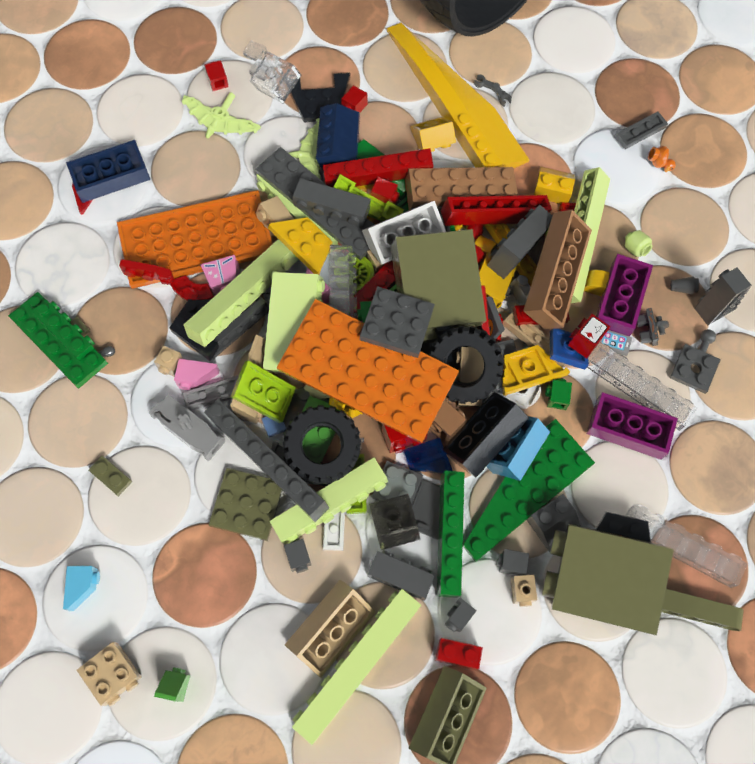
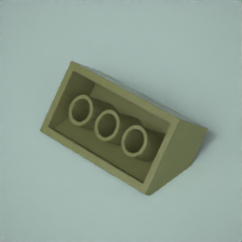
M444 666L408 749L437 764H456L487 688L467 675Z

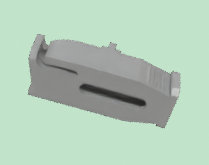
M169 394L149 411L153 419L157 417L169 432L192 450L203 454L207 461L211 460L225 443L222 435L217 437L214 430L206 422Z

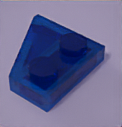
M440 437L403 450L409 470L442 474L444 471H453L446 453L442 450L444 447Z

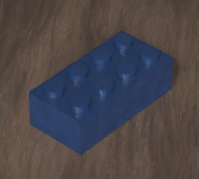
M135 140L66 162L74 187L82 203L151 180Z

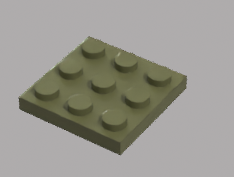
M226 468L209 526L268 541L272 528L270 521L275 518L282 490L269 478Z

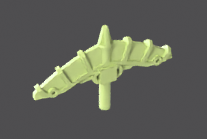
M231 92L221 107L213 108L203 105L194 97L183 96L182 104L187 105L190 110L189 114L194 115L200 125L203 124L208 128L205 136L207 139L215 132H224V135L228 133H239V135H242V133L252 131L257 133L261 128L260 125L253 123L251 120L236 119V117L229 115L227 110L235 98V95Z
M317 118V123L307 130V136L304 140H301L300 150L289 152V154L294 158H298L303 166L321 180L320 165L316 160L319 118Z

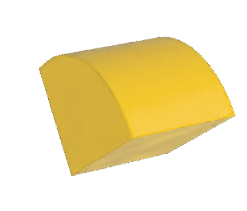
M482 235L475 242V245L479 246L485 253L483 257L486 256L488 251L492 253L497 247V243Z
M602 270L588 271L584 291L602 296L606 289L610 272Z

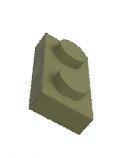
M103 455L88 470L118 497L132 483L126 475Z

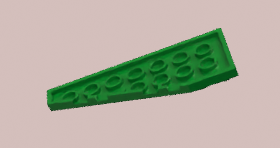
M557 419L546 426L550 433L521 481L508 477L504 478L465 541L463 548L475 562L595 464L592 458Z

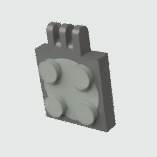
M386 461L383 472L388 479V483H386V487L382 490L374 491L372 498L380 501L376 514L380 515L384 508L386 509L384 517L388 518L390 511L394 512L391 520L395 521L399 510L409 513L423 475Z

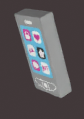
M608 330L596 347L627 356L632 337Z

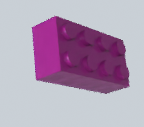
M620 254L616 255L611 265L607 286L602 294L596 317L611 326L609 328L610 331L630 337L635 330L653 265Z
M602 392L596 400L586 434L662 460L669 454L678 418Z

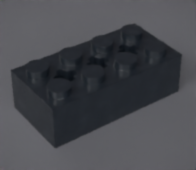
M494 391L442 450L457 465L476 478L529 417L516 403Z

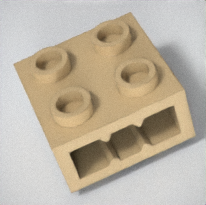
M116 642L110 643L76 670L100 706L109 705L110 707L121 699L119 695L126 690L129 692L139 684L137 681L142 678L121 646Z

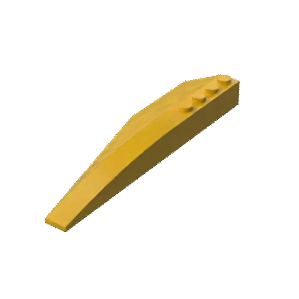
M402 23L387 28L388 34L441 116L453 122L455 138L475 168H517L529 162V158L497 110Z

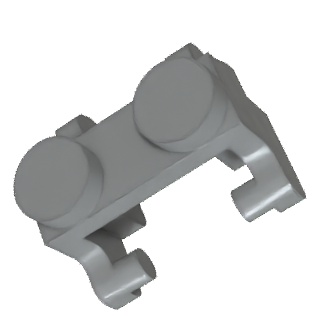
M520 275L510 284L512 289L508 288L506 296L513 294L518 301L517 305H525L531 286L528 283V278Z

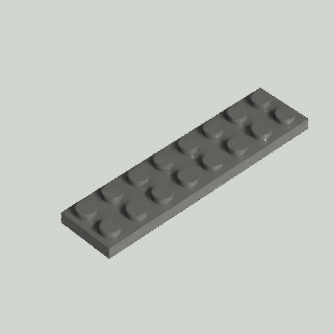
M281 147L255 169L261 178L292 204L293 194L300 178L326 185ZM301 210L359 260L367 255V251L370 249L362 230L375 225L368 218H366L365 224L362 227L351 225L349 222L342 220L337 221L329 216L317 215L309 210Z

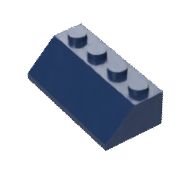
M337 103L320 107L316 160L323 172V165L358 159L360 113Z

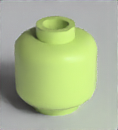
M641 230L630 232L625 237V249L635 257L646 256L652 249V239Z

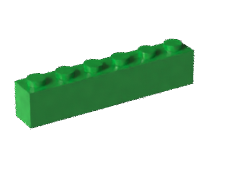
M444 471L441 474L437 597L457 598L461 596L465 472Z

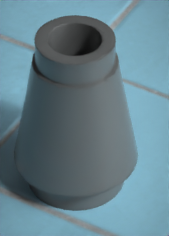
M692 276L671 280L670 289L671 291L693 295L699 291V279Z

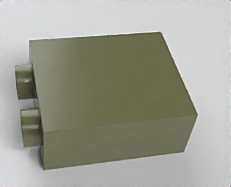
M473 229L395 238L391 246V255L397 293L435 304L423 344L435 342L440 332H447L459 326H474L478 328L487 321Z
M568 523L566 532L555 530L551 554L560 556L561 560L558 573L546 572L542 596L553 598L551 603L552 610L657 636L674 549L652 542Z

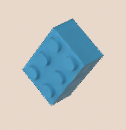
M528 416L529 418L486 466L493 474L521 481L550 433L538 418Z

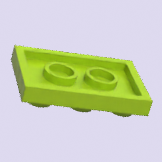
M248 360L243 364L230 397L266 417L282 423L296 387Z

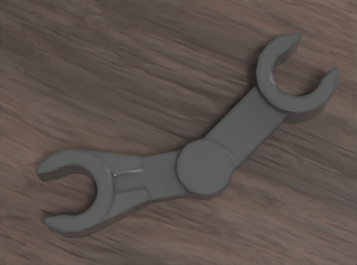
M477 75V80L474 82L475 87L482 88L484 86L496 92L500 104L504 107L506 104L504 99L508 100L511 104V95L502 90L499 83H493L486 80L483 75Z

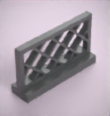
M258 297L253 305L248 306L240 316L215 337L213 341L218 342L219 349L213 356V359L269 313L268 305L262 297Z

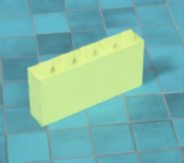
M273 272L263 363L264 370L281 372L277 370V366L314 300L317 299L323 302L321 297L322 292L325 290V281L318 274Z

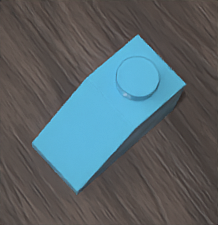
M67 566L64 610L74 611L96 590V584L100 582V573L97 568L93 566Z

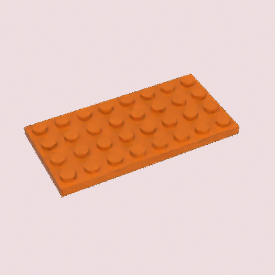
M256 190L117 222L124 260L168 268L171 270L174 279L184 275L203 272L201 264L232 255L236 256L238 263L256 260L273 244L269 229L258 220L255 214L261 203L259 191ZM137 276L128 277L131 289L160 282V280L155 279L148 281Z
M315 299L280 360L277 370L422 444L459 370L421 351L419 357L415 358L361 341L359 339L364 326L363 322Z

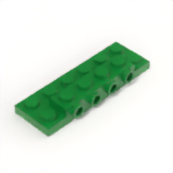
M37 292L8 316L79 389L109 363L94 349L92 345L95 343L88 335L83 337L81 335L83 331L76 323L74 325L69 323L72 320L65 312L62 314L58 312L60 308L54 301L49 303Z

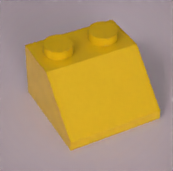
M444 117L410 125L420 150L431 148V152H433L435 148H448L452 143H456L453 122Z
M540 167L534 195H547L550 202L561 204V202L569 203L575 183V175Z

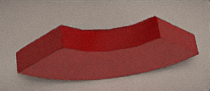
M187 275L174 279L173 283L170 284L174 292L186 301L188 299L202 300L214 297L209 283H194L189 280Z

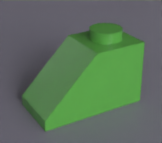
M173 667L172 671L166 670L155 691L154 697L183 702L190 675H185L186 670Z

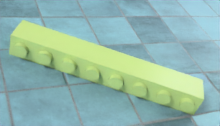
M600 167L584 171L574 210L592 229L571 303L582 301L610 183V178Z
M278 239L184 324L188 338L206 347L271 286L273 272L285 273L299 259Z
M403 589L399 593L395 591L388 599L390 602L389 606L386 609L382 607L375 615L377 621L373 626L368 624L361 633L364 635L359 643L355 641L348 649L350 655L346 660L341 658L334 667L337 670L332 677L328 675L321 683L323 689L318 695L314 692L306 702L309 705L304 712L300 710L292 721L295 724L292 728L311 745L318 739L421 607V604Z

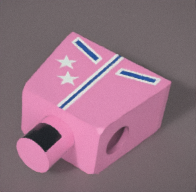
M235 255L201 264L215 296L240 274V266Z

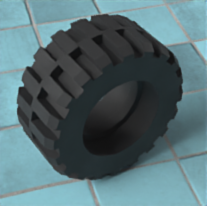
M459 326L443 333L433 343L428 355L447 364L449 354L461 346L472 347L482 355L484 370L481 376L469 383L455 380L446 396L449 398V401H459V404H466V402L475 403L479 399H485L496 389L502 377L504 358L502 350L494 337L488 335L485 330L477 329L474 326Z
M318 405L315 408H312V406L308 407L305 411L297 413L296 417L289 422L287 430H285L283 450L287 464L306 482L309 481L319 485L330 484L347 475L357 462L361 446L358 427H355L351 417L348 418L344 411H338L335 409L336 407H324V405ZM319 426H325L334 430L341 441L340 453L333 461L326 464L312 462L303 451L305 435L311 429Z

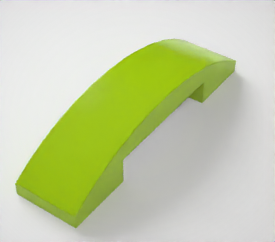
M341 174L333 187L370 198L368 216L381 222L402 214L404 209L389 201L384 203L355 187V182Z

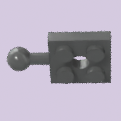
M710 329L704 330L701 333L702 343L699 349L687 344L682 347L670 379L704 394L708 392L721 360L706 353L709 344L716 340V333ZM691 365H697L700 372L694 373L691 370Z

